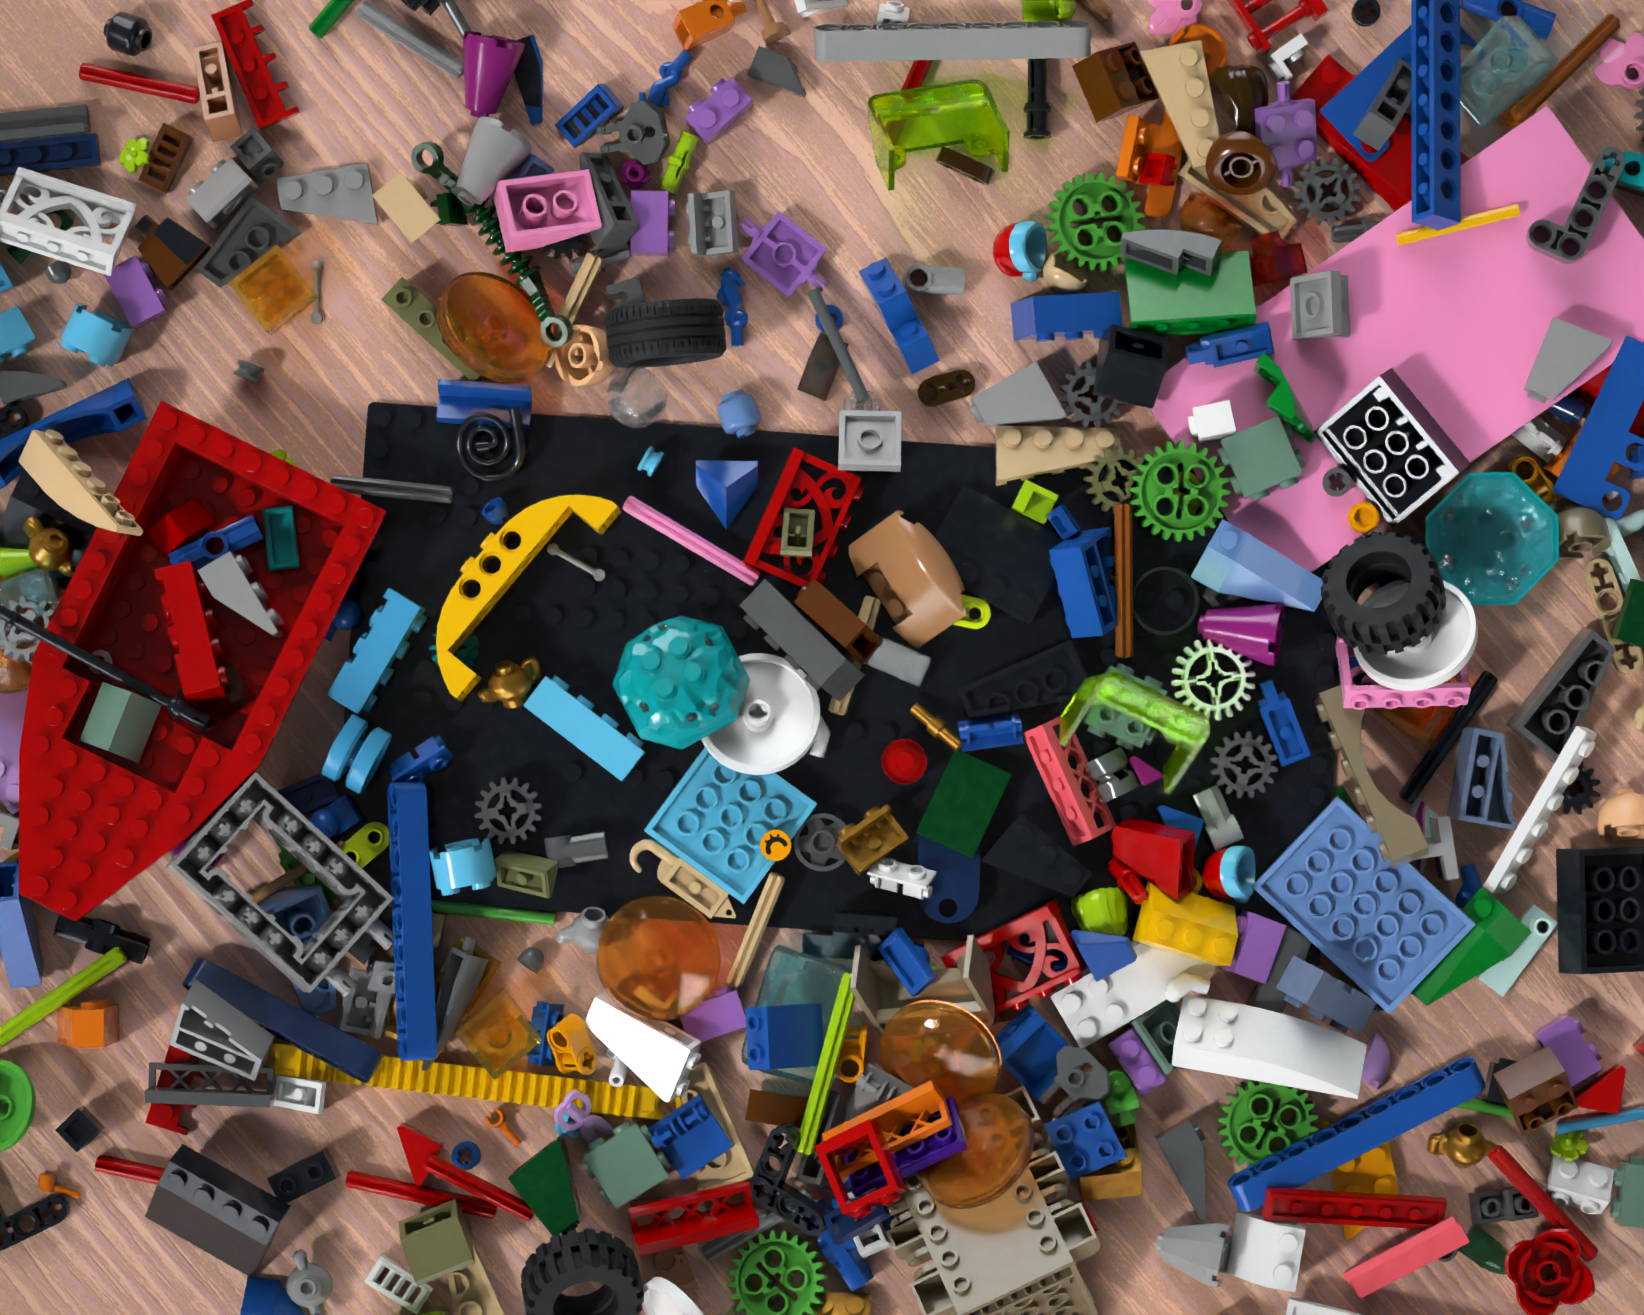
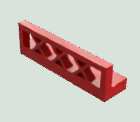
M745 1180L628 1208L631 1236L639 1256L759 1228V1217L753 1207L749 1181ZM743 1192L744 1202L733 1205L726 1202L732 1194ZM711 1200L715 1202L710 1210L701 1212L697 1209L703 1201ZM681 1207L685 1210L678 1218L671 1219L667 1217V1214L673 1208ZM648 1214L655 1217L649 1225L638 1227L637 1217Z

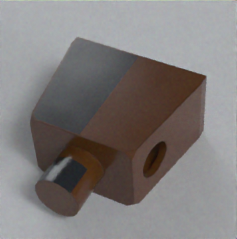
M145 215L134 227L146 238L139 245L138 250L162 283L171 291L197 266L211 249L203 240L168 217L158 225L150 216Z

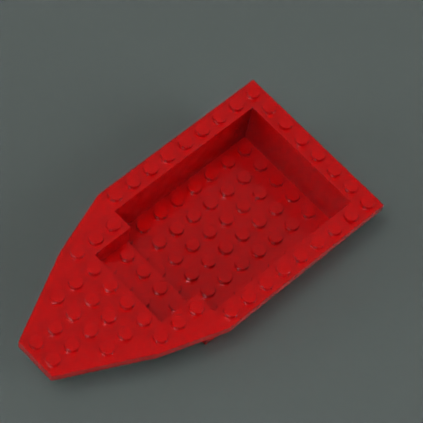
M163 401L160 402L113 495L120 500V505L135 517L134 521L143 530L142 535L118 533L97 527L46 629L90 653L96 650L108 652L113 660L112 665L171 697L184 696L174 656L178 653V649H174L168 631V625L173 623L172 620H168L160 598L166 592L160 582L156 581L154 569L172 564L169 557L165 559L147 535V532L168 512L198 497L216 523L184 546L203 538L209 532H216L252 514L259 523L265 538L262 509L294 506L301 568L270 572L266 539L234 553L236 555L241 554L249 562L254 571L250 574L253 582L257 581L265 589L269 596V600L265 602L269 609L277 610L285 623V626L281 629L285 635L280 638L271 635L215 599L212 594L211 597L206 598L208 609L213 608L216 616L217 626L212 627L214 637H219L223 649V655L218 656L220 666L226 667L229 684L224 685L226 695L192 703L196 707L210 713L207 722L204 721L203 724L205 726L201 731L179 718L173 719L169 717L167 709L161 706L139 763L79 740L102 682L133 692L142 697L145 696L104 674L93 673L88 665L40 640L33 654L19 750V894L75 922L79 921L189 838L261 766L387 514L386 510ZM215 538L209 544V551L213 555L220 554L224 549V542L221 538Z

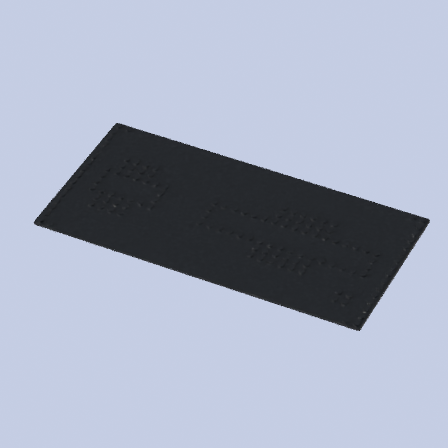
M372 402L368 405L363 478L450 486L453 488V499L451 503H440L361 494V499L386 510L387 514L355 576L353 601L359 606L362 615L358 625L351 629L349 658L352 659L354 655L352 651L360 636L371 628L369 620L375 610L381 605L384 606L387 602V599L383 596L388 587L425 608L426 610L423 615L427 619L418 633L413 631L409 636L407 642L411 645L402 659L396 658L390 668L394 670V673L385 686L380 684L374 695L378 696V699L369 712L364 710L361 715H358L345 707L344 725L352 714L367 721L368 730L363 741L377 727L392 734V738L375 774L361 795L346 787L345 780L350 767L339 780L340 797L344 794L349 795L364 821L335 840V844L341 840L345 843L370 822H381L389 828L387 796L388 787L393 780L387 769L392 766L391 763L407 752H410L416 760L419 758L415 747L432 736L436 738L440 735L446 744L445 747L452 753L454 758L448 761V764L443 769L433 771L421 780L425 784L427 792L429 850L437 847V851L440 853L446 851L445 844L479 838L480 844H482L490 830L488 828L479 829V826L484 821L483 818H475V814L482 812V808L476 806L475 802L484 801L485 798L480 792L481 790L490 792V782L493 781L497 786H500L501 778L505 777L508 784H511L514 778L519 779L518 786L520 787L525 783H529L530 786L527 792L529 794L533 792L538 793V796L533 801L534 803L542 804V807L535 811V814L540 815L542 820L533 821L532 824L535 825L537 830L533 832L528 829L526 831L528 839L523 840L520 835L516 836V844H511L509 837H506L503 844L499 843L498 835L491 838L490 843L494 862L506 850L547 858L545 838L572 835L574 837L596 832H605L608 858L576 863V866L558 868L553 895L550 899L498 887L497 876L493 878L494 881L490 882L491 886L472 890V885L461 887L459 893L442 896L441 890L436 889L430 862L431 902L432 900L505 908L581 913L588 907H598L604 910L606 915L749 925L767 878L773 872L785 877V882L766 927L833 932L834 910L896 914V929L903 928L906 934L912 938L967 942V935H974L976 938L1055 900L1061 910L1059 913L1070 934L1072 930L1081 931L1077 919L1071 911L1072 897L983 861H980L978 903L974 911L967 918L956 923H941L930 918L922 910L918 898L903 894V884L899 883L897 893L875 888V884L870 883L871 875H867L870 868L857 875L847 860L839 867L830 871H815L806 867L795 853L794 837L791 839L790 853L784 859L775 861L744 904L732 895H728L737 916L735 919L715 916L710 919L661 883L657 876V870L662 859L651 851L644 850L639 853L637 861L642 868L640 873L636 872L631 866L630 852L632 847L644 839L655 840L644 829L705 746L699 740L680 750L643 740L639 737L612 685L627 642L659 622L682 615L722 626L738 656L764 653L784 658L787 653L781 647L776 651L764 639L767 633L761 627L756 631L743 618L747 613L739 606L766 579L844 655H846L847 651L794 603L798 598L801 587L756 567L753 568L760 572V577L755 585L750 586L625 512L623 505L629 496H633L743 561L793 447L838 467L839 436L755 430V433L747 437L738 438L737 434L725 433L721 427L531 414L530 429H524L528 447L523 466L509 478L499 482H485L473 477L462 466L458 457L456 439L461 424L437 422V407ZM469 425L463 438V448L468 463L484 474H499L508 469L515 457L512 428H508L511 436V448L507 457L499 464L485 466L479 465L472 460L466 450L468 433L476 426ZM492 427L498 434L499 442L490 452L477 453L476 441L489 439L490 442L492 441L491 435L486 431H480L475 435L473 448L475 453L481 458L492 459L501 453L504 447V436L499 427ZM901 441V472L846 470L862 477L860 484L865 486L858 503L851 502L847 513L852 514V517L845 532L839 529L835 541L840 544L833 560L827 558L822 569L827 571L822 586L858 617L864 597H878L862 574L857 577L849 556L848 545L897 510L904 512L900 516L901 518L913 525L919 522L936 537L964 484L1012 510L1011 507L1024 481L1016 479L1007 481V484L996 486V448ZM650 445L654 447L655 452L659 453L661 451L664 453L651 477L647 475L646 470H637ZM1144 459L1142 465H1146V464H1147V462H1146L1145 459ZM696 460L758 461V488L727 530L696 487ZM1119 460L1122 468L1126 470L1133 469L1128 462ZM803 461L799 467L815 483L827 473ZM1179 463L1177 466L1178 473L1183 470L1182 463ZM1105 466L1099 473L1098 481L1103 478L1106 472ZM1167 466L1160 468L1157 473V478L1162 484L1169 482L1172 476L1171 470ZM1075 467L1064 470V473L1054 475L1046 473L1036 475L1034 479L1028 480L1059 495L1052 510L1064 503L1079 524L1080 530L1111 527L1112 537H1106L1108 557L1115 555L1114 514L1112 506L1107 512L1102 511L1103 503L1092 504L1091 501L1095 497L1094 493L1087 494L1085 492L1087 488L1091 487V482L1083 481V478L1091 476V471L1087 468L1080 469ZM1191 469L1189 472L1193 473L1196 476L1194 471ZM1115 473L1116 479L1111 481L1112 485L1121 487L1120 482L1124 480V477ZM837 478L827 480L820 487L823 494L828 488L836 487L832 491V497L835 500L841 499L846 493L845 484ZM1134 481L1131 487L1137 486V482ZM1179 483V491L1186 493V488L1181 487ZM795 488L791 491V498L794 501H800L809 491L805 488L801 495V491ZM1110 491L1102 493L1106 498L1118 501L1114 493ZM564 495H587L614 502L619 507L621 513L602 536L573 512L473 631L478 639L479 652L476 660L469 668L482 679L462 702L452 696L443 680L440 668L431 658V656L437 654L436 650H429V646L436 645V639L433 635L437 633V625L442 607L451 589L463 574L460 569L471 556L475 559L483 550L480 545L491 532L496 535L510 519L525 508L542 500ZM497 497H500L509 509V518L503 517L501 519L503 524L499 525L490 523L482 515L485 505ZM1166 497L1161 498L1156 505L1160 515L1168 513L1171 507L1170 501ZM813 498L806 505L796 508L815 510L814 534L823 529L821 515ZM1131 504L1133 507V586L1140 576L1157 567H1173L1183 571L1191 578L1194 569L1222 519L1229 522L1225 516L1217 518L1214 522L1216 526L1214 529L1210 527L1204 528V536L1199 535L1195 530L1193 531V540H1188L1185 533H1183L1181 541L1177 542L1174 539V533H1171L1168 540L1163 539L1162 529L1156 535L1151 534L1153 524L1143 527L1141 523L1145 516H1134V513L1140 507ZM784 507L781 508L779 514L784 515ZM1179 507L1177 508L1176 512L1177 519L1181 518V510ZM1201 507L1196 510V515L1201 511ZM830 508L833 526L841 508ZM1020 514L1021 516L1029 519L1030 521L1060 536L1048 519L1045 524H1041L1033 519H1030ZM782 526L775 528V537H782ZM515 536L509 539L508 549L518 548L521 544V537ZM827 540L812 548L818 553L819 558ZM555 543L559 546L560 550L590 567L602 569L605 572V578L602 581H596L593 575L558 555H550L547 551L548 545ZM761 553L759 560L784 570V556ZM790 557V567L795 574L805 575L812 570L813 561L811 558H803L802 566H800L796 557ZM494 560L490 562L487 568L488 573L493 574L499 571L501 561ZM1329 561L1312 573L1322 579L1324 571L1326 569L1330 570L1328 566ZM1114 563V566H1111L1110 569H1114V571H1112L1111 573H1112V575L1115 576V563ZM1157 571L1147 575L1140 582L1135 592L1134 604L1139 618L1148 627L1158 631H1173L1184 625L1190 618L1194 608V595L1188 582L1180 575L1170 571ZM1056 577L1030 625H1026L988 604L991 616L984 627L970 629L951 625L919 648L914 647L893 629L896 623L883 604H881L873 632L883 643L861 665L860 670L865 676L855 685L846 714L838 715L830 712L829 705L832 695L822 687L816 691L820 703V716H822L830 729V738L824 758L810 755V747L807 753L796 763L786 769L775 772L817 803L809 816L827 813L841 819L846 826L850 823H854L856 826L865 819L863 816L870 809L877 805L882 808L889 804L892 808L891 815L909 839L884 858H892L909 865H918V834H916V831L953 755L954 749L940 737L935 738L926 731L927 726L910 713V709L916 703L920 704L934 717L939 716L948 724L947 728L959 738L958 721L1019 713L1022 733L1067 714L1088 762L1120 747L1115 744L1118 738L1106 733L1105 737L1102 738L1087 731L1089 725L1083 722L1094 697L968 717L957 689L1071 639L1095 695L1108 667L1113 666L1116 668L1118 663L1135 670L1133 676L1143 681L1146 676L1162 682L1161 689L1167 691L1165 698L1169 700L1163 716L1157 715L1152 724L1157 729L1150 744L1144 743L1142 748L1135 746L1133 751L1123 748L1127 758L1136 756L1164 776L1145 786L1140 785L1106 802L1115 823L1118 824L1128 817L1163 824L1155 808L1159 805H1164L1203 819L1193 799V795L1215 786L1216 781L1220 778L1219 775H1212L1210 773L1211 770L1217 768V764L1210 762V758H1218L1219 754L1214 750V747L1223 748L1225 746L1222 738L1227 737L1230 741H1233L1234 732H1238L1240 737L1244 738L1246 731L1251 732L1252 740L1261 735L1263 736L1262 746L1272 745L1257 702L1264 699L1258 683L1272 679L1276 692L1284 691L1286 697L1290 699L1311 756L1284 767L1280 766L1278 758L1271 761V766L1278 768L1277 772L1269 773L1274 782L1273 784L1263 783L1265 787L1264 793L1258 791L1257 788L1254 789L1253 798H1249L1246 791L1243 792L1241 798H1236V790L1233 789L1230 794H1225L1226 785L1218 786L1230 814L1234 815L1244 837L1243 840L1225 848L1237 845L1251 847L1255 855L1257 881L1331 802L1334 748L1328 733L1332 730L1328 721H1321L1316 705L1320 704L1319 693L1339 686L1340 673L1335 648L1337 634L1330 623L1323 599L1320 601L1315 612L1285 606V619L1279 618V623H1281L1284 630L1279 658L1275 660L1276 666H1269L1242 656L1240 658L1241 662L1249 659L1252 660V664L1244 668L1245 672H1255V677L1246 678V683L1255 684V689H1244V693L1249 694L1251 699L1250 701H1245L1239 698L1238 701L1243 705L1241 711L1232 705L1230 708L1233 711V716L1227 717L1224 710H1221V720L1216 721L1214 711H1210L1208 720H1203V709H1200L1198 714L1193 716L1191 715V710L1195 705L1191 703L1188 707L1182 708L1181 704L1187 697L1184 695L1176 698L1174 694L1181 691L1182 687L1181 685H1171V681L1181 679V675L1172 673L1173 668H1183V665L1178 663L1176 658L1180 656L1186 660L1188 659L1183 649L1189 647L1193 652L1197 651L1194 646V641L1196 640L1201 642L1203 648L1206 647V643L1203 641V634H1198V622L1200 615L1205 616L1207 610L1214 608L1200 595L1199 607L1194 620L1185 629L1175 634L1156 635L1143 629L1133 617L1134 654L1129 658H1120L1115 654V628L1103 636L1071 637L1070 629L1066 624L1063 602L1058 594ZM1192 579L1198 589L1202 584ZM1110 580V586H1115V582ZM473 584L469 587L468 597L473 598L479 595L481 591L480 584ZM966 591L961 592L962 595L975 597ZM1241 597L1232 608L1276 603ZM972 608L969 611V616L971 619L977 620L980 618L981 612L977 608ZM705 639L706 645L711 646L713 644L712 641ZM461 645L458 650L467 649V646ZM1215 653L1221 670L1224 672L1237 671L1230 659L1222 654ZM1206 654L1201 655L1194 661L1189 670L1188 677L1198 676L1204 672ZM536 656L539 659L542 676L531 685V689L526 694L527 700L545 676L552 680L556 675L570 686L567 690L568 693L575 698L581 694L595 705L592 708L594 713L600 717L606 713L619 723L616 729L624 736L630 732L644 743L641 749L645 751V754L625 780L620 781L523 705L517 708H505L500 700L482 702L477 693L482 689L488 688V680L496 669V664L504 660H512L513 663L520 665L526 658ZM1211 670V675L1198 679V681H1206L1207 684L1211 683L1210 687H1213L1215 690L1216 682L1221 681V679H1228L1229 676H1220V674H1216L1217 671ZM1238 681L1226 682L1223 685L1220 696L1221 703L1226 702L1232 697L1236 691ZM1190 686L1196 698L1212 705L1209 692L1204 686ZM642 702L640 708L643 712H648L649 706ZM696 713L688 715L687 719L689 722L696 720ZM1060 725L1053 726L1057 738L1063 741L1064 734ZM1023 734V744L965 752L1012 774L982 837L980 859L1016 816L1022 813L1092 873V876L1074 897L1094 889L1118 887L1116 878L1108 870L1109 861L1115 857L1111 840L1113 829L1094 839L1074 847L1072 846ZM911 739L919 743L924 749L927 757V766L923 775L916 782L898 784L890 780L884 773L881 764L882 754L893 741ZM1241 744L1232 747L1225 756L1233 757L1239 752ZM1273 745L1268 751L1269 755H1276ZM1253 747L1252 754L1257 761L1264 762L1261 753ZM1069 755L1068 762L1070 767L1076 770L1077 763L1074 757ZM1243 756L1242 761H1230V764L1241 768L1242 774H1244L1245 769L1257 768L1256 765H1251V763L1246 761V756ZM1128 762L1127 769H1132ZM1224 768L1227 778L1235 784V775L1230 768ZM1255 773L1250 776L1247 786L1255 783L1262 773ZM1081 783L1080 789L1083 796L1089 798L1090 792L1087 785ZM511 790L515 800L520 803L527 802L522 794ZM500 792L493 796L488 809L495 808L498 804ZM507 801L505 802V808L501 809V815H507L511 825L512 814L517 813L516 807H511ZM1094 811L1093 818L1099 829L1104 826L1100 814ZM529 813L521 815L517 821V829H520L526 823ZM497 818L490 819L496 828L506 832L504 823ZM820 818L825 826L835 822L831 819ZM1205 823L1194 849V869L1200 873L1201 877L1206 860L1215 853L1205 832ZM807 824L801 830L799 837L809 833ZM373 831L370 833L369 839L372 843H378L380 835L378 832ZM388 846L366 865L363 870L391 895L390 848ZM350 851L346 854L354 862L356 861V854ZM800 851L802 856L811 863V854ZM830 857L827 859L825 866L832 865L838 860ZM1140 875V882L1146 889L1148 880ZM1202 880V887L1197 895L1217 900L1208 893ZM1254 890L1246 904H1239L1234 899L1220 901L1235 906L1236 918L1241 915L1242 910L1298 930L1256 890ZM1126 892L1128 896V927L1125 935L1122 937H1128L1129 941L1132 942L1142 904H1135ZM944 899L939 904V912L945 917L954 915L957 910V905L952 899ZM727 910L726 914L731 915L732 911ZM1046 920L1048 942H1059L1049 921ZM1007 940L1002 941V944L1010 945ZM1311 942L1305 961L1313 966H1317L1319 964L1320 950Z

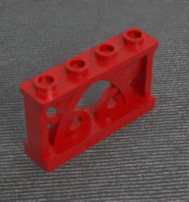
M793 447L743 562L801 588L806 584H810L814 579L822 585L827 571L822 569L827 558L833 560L840 544L835 541L839 529L844 532L846 531L852 514L847 513L852 501L858 503L865 486L860 484L862 477L846 470H838L837 466ZM803 461L827 473L815 483L799 467ZM837 478L843 481L846 486V493L841 499L835 500L832 497V491L836 487L828 488L824 494L822 493L820 487L827 480ZM795 488L801 491V495L805 488L809 491L800 501H794L791 498V491ZM813 498L818 506L823 529L813 535V547L825 540L827 542L820 558L818 553L812 549V570L805 575L795 574L790 567V557L785 556L783 561L784 570L759 560L761 553L780 555L782 537H775L774 530L779 526L783 527V515L779 514L781 508H800ZM830 508H841L833 526ZM796 557L798 564L802 566L803 558Z
M1055 900L976 937L984 954L986 951H992L996 956L994 963L990 967L992 991L998 997L994 1002V1021L1002 1017L1003 1013L1001 1011L1009 1007L1013 1011L1018 1010L1029 1004L1028 998L1038 994L1039 998H1043L1056 991L1055 985L1065 982L1066 986L1083 978L1081 973L1088 966L1059 913L1061 910ZM1046 920L1049 921L1059 942H1048ZM1021 934H1028L1030 937L1028 943L1035 941V945H1023L1020 941ZM1007 940L1014 949L1020 952H1035L1033 965L1026 980L1013 979L995 971L1001 965L1004 957L1002 941ZM967 942L949 950L941 957L946 968H958V957L966 953ZM1048 949H1058L1066 954L1068 964L1065 969L1058 971L1052 967L1053 961H1060L1061 959L1056 955H1047ZM1042 972L1046 976L1050 977L1049 979H1046L1037 984ZM1007 990L1019 992L1007 998Z

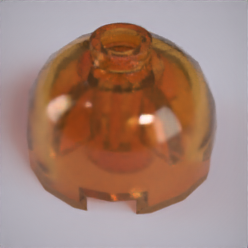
M1195 191L1191 192L1180 210L1179 223L1181 230L1221 239V248L1227 246L1242 229V226L1237 224L1238 219L1217 204L1213 205L1203 202L1202 200L1205 197L1203 194Z

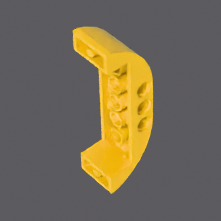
M564 495L542 500L525 508L510 519L496 535L491 532L480 545L483 550L475 559L471 556L460 569L463 574L451 589L442 607L437 625L436 648L438 664L443 680L452 696L462 702L482 679L454 655L469 635L573 512L602 536L621 513L619 507L614 502L587 495ZM515 536L521 537V544L518 548L508 549L509 539ZM494 560H500L501 567L499 571L493 574L488 573L489 563ZM473 584H480L481 591L479 595L473 598L468 597L469 587Z

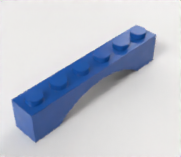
M127 378L0 439V489L6 487L16 476L23 472L24 468L18 460L32 430L44 432L48 429L54 430L64 437L63 440L68 445L90 436L120 432L146 420L143 403L130 379Z

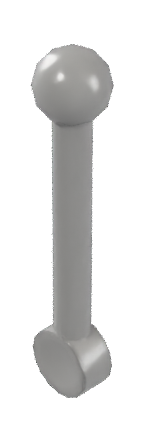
M314 260L311 263V269L314 271L313 313L310 315V321L316 325L322 322V315L319 313L320 271L323 268V263L320 260Z
M555 543L548 545L547 551L550 555H558L593 575L596 581H602L605 578V572L602 569L590 567L560 550L559 546Z

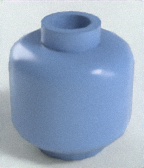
M738 390L721 397V403L716 409L725 433L737 434L738 438H744L755 433L754 427L761 422V415L753 395L744 394L743 390Z

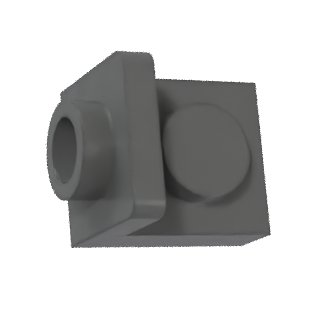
M254 127L230 146L248 170L261 183L272 177L284 165L281 158Z

